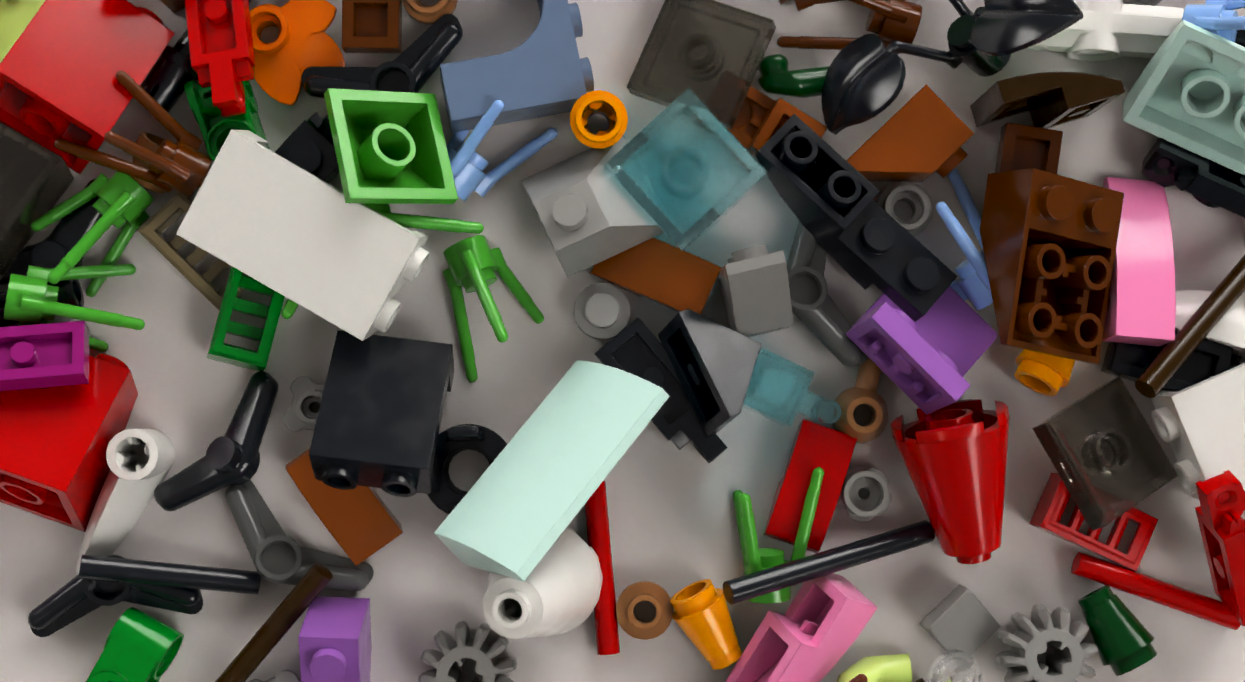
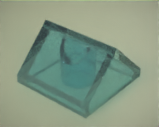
M690 88L684 91L604 164V168L681 251H684L721 221L768 173Z

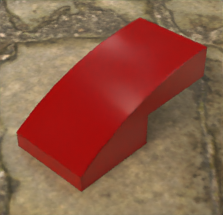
M805 419L801 421L796 432L784 476L778 483L763 535L791 545L795 544L812 473L815 468L820 467L824 470V476L806 549L814 553L820 551L842 490L857 441L856 438Z

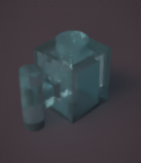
M763 348L759 350L742 407L782 426H791L797 413L819 424L834 423L841 416V407L837 402L827 400L808 391L815 372Z

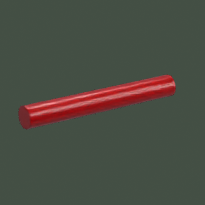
M603 481L585 503L588 546H592L598 555L603 576L599 601L594 608L597 654L612 655L620 653L606 484Z
M1080 552L1076 554L1073 560L1071 573L1108 585L1109 587L1233 630H1237L1241 625L1226 605L1219 600Z

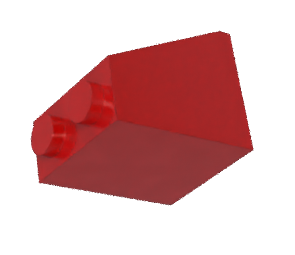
M45 0L0 63V125L76 173L81 174L89 161L58 150L54 146L55 140L61 138L98 150L105 140V133L111 131L133 98L131 93L117 81L116 73L118 71L126 72L141 86L175 32L164 26L162 20L155 13L143 7H136L127 0Z
M97 354L96 357L89 355V384L0 391L1 503L86 532L95 503L110 471L106 459L108 444L117 433L125 430L138 396L131 370L124 362L107 354Z

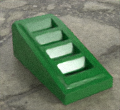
M231 267L207 358L255 371H264L285 296L253 278L243 276V272ZM238 288L270 296L269 306L237 298ZM232 311L265 319L263 328L230 320ZM226 333L258 341L257 350L254 351L224 343Z

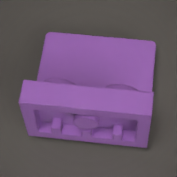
M950 286L926 314L916 322L882 293L845 333L926 415L957 402L971 386L963 376L997 338L996 331Z

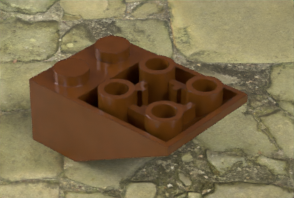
M1035 168L988 174L980 235L1002 345L1090 364H1099L1124 193Z

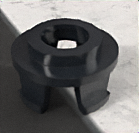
M475 424L457 425L441 432L438 435L432 468L434 481L432 492L427 494L429 499L440 510L450 514L468 492L456 487L450 479L449 466L453 457L464 450H476L485 456L490 466L507 445L504 439L493 430Z

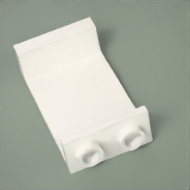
M231 129L176 234L361 341L374 335L377 330L385 333L401 308L402 303L394 298L404 280L406 279L413 283L428 260L430 252L423 249V246L430 234L421 229L410 231L363 203H345L342 191L267 149L268 141L249 130Z
M1245 363L1178 392L1160 390L1154 398H1151L1156 409L1151 413L1153 424L1160 437L1171 445L1177 463L1173 465L1175 477L1181 488L1188 495L1199 499L1195 483L1223 474V471L1227 470L1241 482L1245 491Z

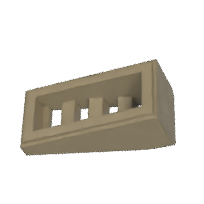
M177 193L137 231L220 310L227 283L219 291L210 283L229 264L218 259L201 275L194 266L208 252L198 247L185 258L178 250L187 240L177 235L169 242L162 235L181 215L187 213L193 202L189 197L187 198ZM238 288L236 297H238L244 291V289Z

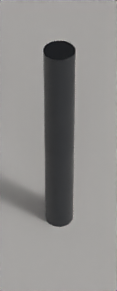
M82 555L78 576L80 579L256 595L259 593L261 576L257 571Z

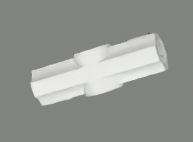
M1074 0L1081 9L1083 18L1056 35L1025 49L1067 52V57L1070 59L1084 62L1109 61L1119 58V56L1152 58L1173 30L1181 23L1184 9L1123 4V0Z

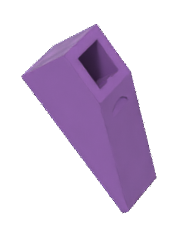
M317 596L309 605L298 636L301 682H370L372 650L370 598Z

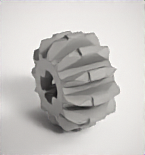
M1035 604L1031 610V621L1023 614L1015 612L1011 618L1013 624L1018 629L1017 632L1012 634L1001 630L998 633V639L1010 645V650L1002 651L995 656L998 664L1011 667L1006 673L1004 681L1077 682L1076 678L1079 674L1086 678H1093L1096 676L1095 670L1083 663L1084 658L1092 657L1099 652L1095 644L1082 641L1089 631L1088 625L1079 620L1071 622V612L1062 607H1057L1050 615L1046 606ZM1046 643L1055 647V654L1046 656V665L1037 661V655L1046 652Z
M461 621L455 625L456 642L448 633L440 630L434 636L435 643L440 651L434 649H425L420 659L426 665L435 669L422 673L418 680L419 682H463L460 680L462 671L454 667V664L457 662L459 666H462L467 658L477 662L475 672L483 676L481 681L475 676L472 682H514L501 674L515 670L518 663L515 657H497L509 643L506 637L498 638L490 646L484 642L490 632L488 624L482 623L474 639L470 638L467 623Z

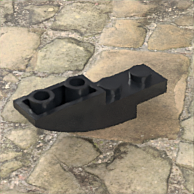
M795 114L756 153L755 157L784 202L823 249L865 290L871 284H874L915 322L926 314L958 277L873 200L880 191Z

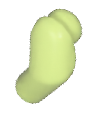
M906 653L861 658L838 676L837 682H849L859 674L866 675L867 682H912L910 656Z

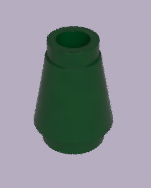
M1108 585L1078 600L1079 605L1083 609V615L1094 643L1099 651L1103 666L1110 665L1116 676L1138 668L1157 655L1156 650L1151 644L1155 638L1118 596L1113 594Z

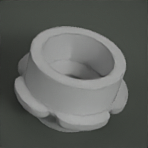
M861 465L849 468L837 502L838 506L841 509H846L848 516L859 522H867L872 520L875 515L884 514L889 508L892 499L887 476L877 468H870L868 470ZM861 488H866L869 492L868 497L865 499L860 498L858 495V491Z

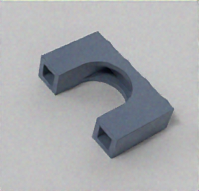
M537 0L540 15L539 23L531 36L520 46L498 55L440 64V82L451 133L474 129L495 100H501L504 103V108L492 126L571 112L573 105L582 95L594 91V79L589 58L579 57L576 38L583 35L582 20L577 3L568 4V0Z

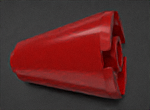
M981 399L958 400L928 415L918 408L916 409L918 420L908 424L904 423L903 414L896 417L891 423L893 439L944 554L956 557L957 562L961 564H977L987 561L991 558V552L1001 546L1010 419L1008 406L1002 401L995 400L996 411L983 410Z

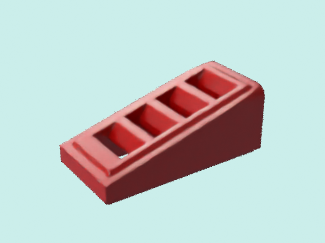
M1051 473L1029 524L1132 571H1137L1159 519L1064 474ZM1072 494L1079 497L1068 525L1065 526L1059 522ZM1090 503L1097 505L1098 508L1085 535L1078 531ZM1109 512L1117 514V518L1106 544L1097 540ZM1130 520L1139 525L1125 554L1116 549Z

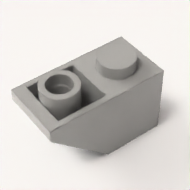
M763 244L731 253L732 258L727 260L728 264L723 266L717 277L730 329L747 337H753L792 326L794 320L787 265L783 250L768 254L766 245Z

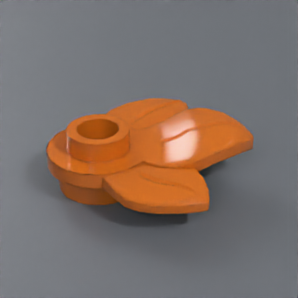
M290 0L282 7L264 4L250 10L255 57L254 77L261 89L281 104L295 105L302 87L301 76L306 68L346 67L341 49L325 33L337 13V8L328 1ZM266 27H278L279 35L275 41L271 43L261 41V33Z

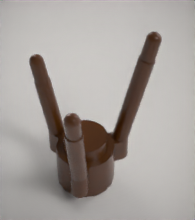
M848 0L870 9L866 31L875 33V35L882 39L886 47L893 41L912 44L922 16L921 5L905 0ZM781 36L777 39V45L783 48L842 50L857 38Z
M124 71L116 73L117 81L177 139V142L173 143L165 139L157 151L153 152L112 131L105 133L104 139L106 142L149 164L148 168L59 138L54 142V146L58 150L152 183L167 193H170L173 189L187 198L200 185L211 164V158L198 151L203 140L185 130L151 95Z

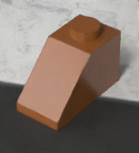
M926 84L846 161L868 181L923 182L935 171L944 178L968 156L961 146L974 133Z

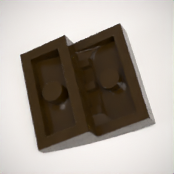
M1063 71L1041 72L997 81L970 105L976 127L1029 111L1034 127L1048 129L1092 115L1125 93V89L1121 80L1102 75Z

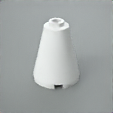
M567 526L524 582L489 572L483 600V613L491 629L503 637L518 639L561 635L581 625L589 617L599 601L603 581L599 558L592 546L589 547L576 534L577 532Z

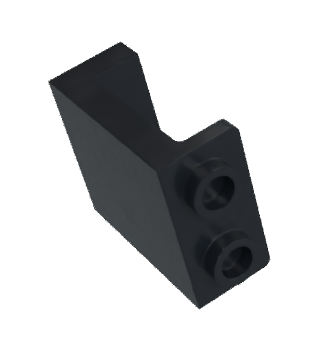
M338 330L309 451L315 479L322 481L332 488L342 490L354 489L359 485L381 488L386 493L399 497H410L416 493L430 494L434 482L432 468L446 392H451L454 378L453 345L372 335L361 341L346 331Z

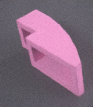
M1106 177L1103 187L1124 193L1103 341L1161 346L1175 341V262L1171 221L1165 188L1155 181Z
M832 573L806 581L785 614L770 610L767 612L725 682H820L857 639L877 610V607L843 576Z

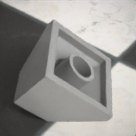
M624 135L617 143L610 147L601 149L590 148L521 180L567 277L670 230V225Z

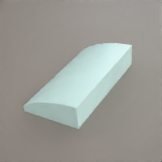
M1182 20L1152 57L1125 97L1122 121L1245 175V47Z
M577 360L434 534L463 564L524 582L670 396L663 388L634 374L600 363Z

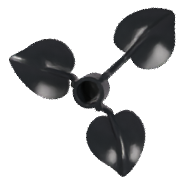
M949 0L961 17L957 18L948 29V52L901 41H893L886 47L882 39L872 33L865 34L846 45L834 58L827 71L821 98L825 124L828 130L836 135L846 127L863 123L877 116L891 105L902 90L906 74L904 61L898 54H909L945 62L953 69L963 62L977 75L988 77L998 73L1005 67L1011 53L1023 50L1056 35L1081 20L1083 13L1074 0H984L985 6L977 8L974 13L966 6L963 0Z

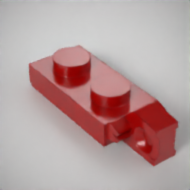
M185 0L191 67L198 75L199 84L202 88L211 87L212 103L214 107L217 106L220 109L222 117L246 114L245 90L242 81L254 79L253 67H255L248 0Z
M1227 470L1223 471V474L1195 483L1201 505L1196 507L1195 510L1214 591L1240 624L1245 626V520L1240 517L1245 510V491L1241 482Z

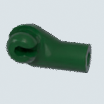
M782 54L770 55L761 58L758 62L757 67L761 78L757 81L767 93L799 98L822 96V88L830 66L788 71V60Z

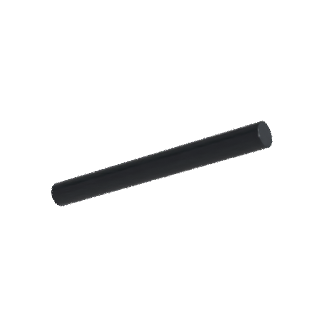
M920 521L725 581L723 583V594L726 601L733 605L933 542L935 533L929 521Z

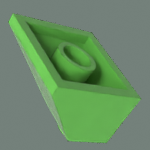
M334 88L326 90L324 97L345 203L454 204L458 200L435 94Z

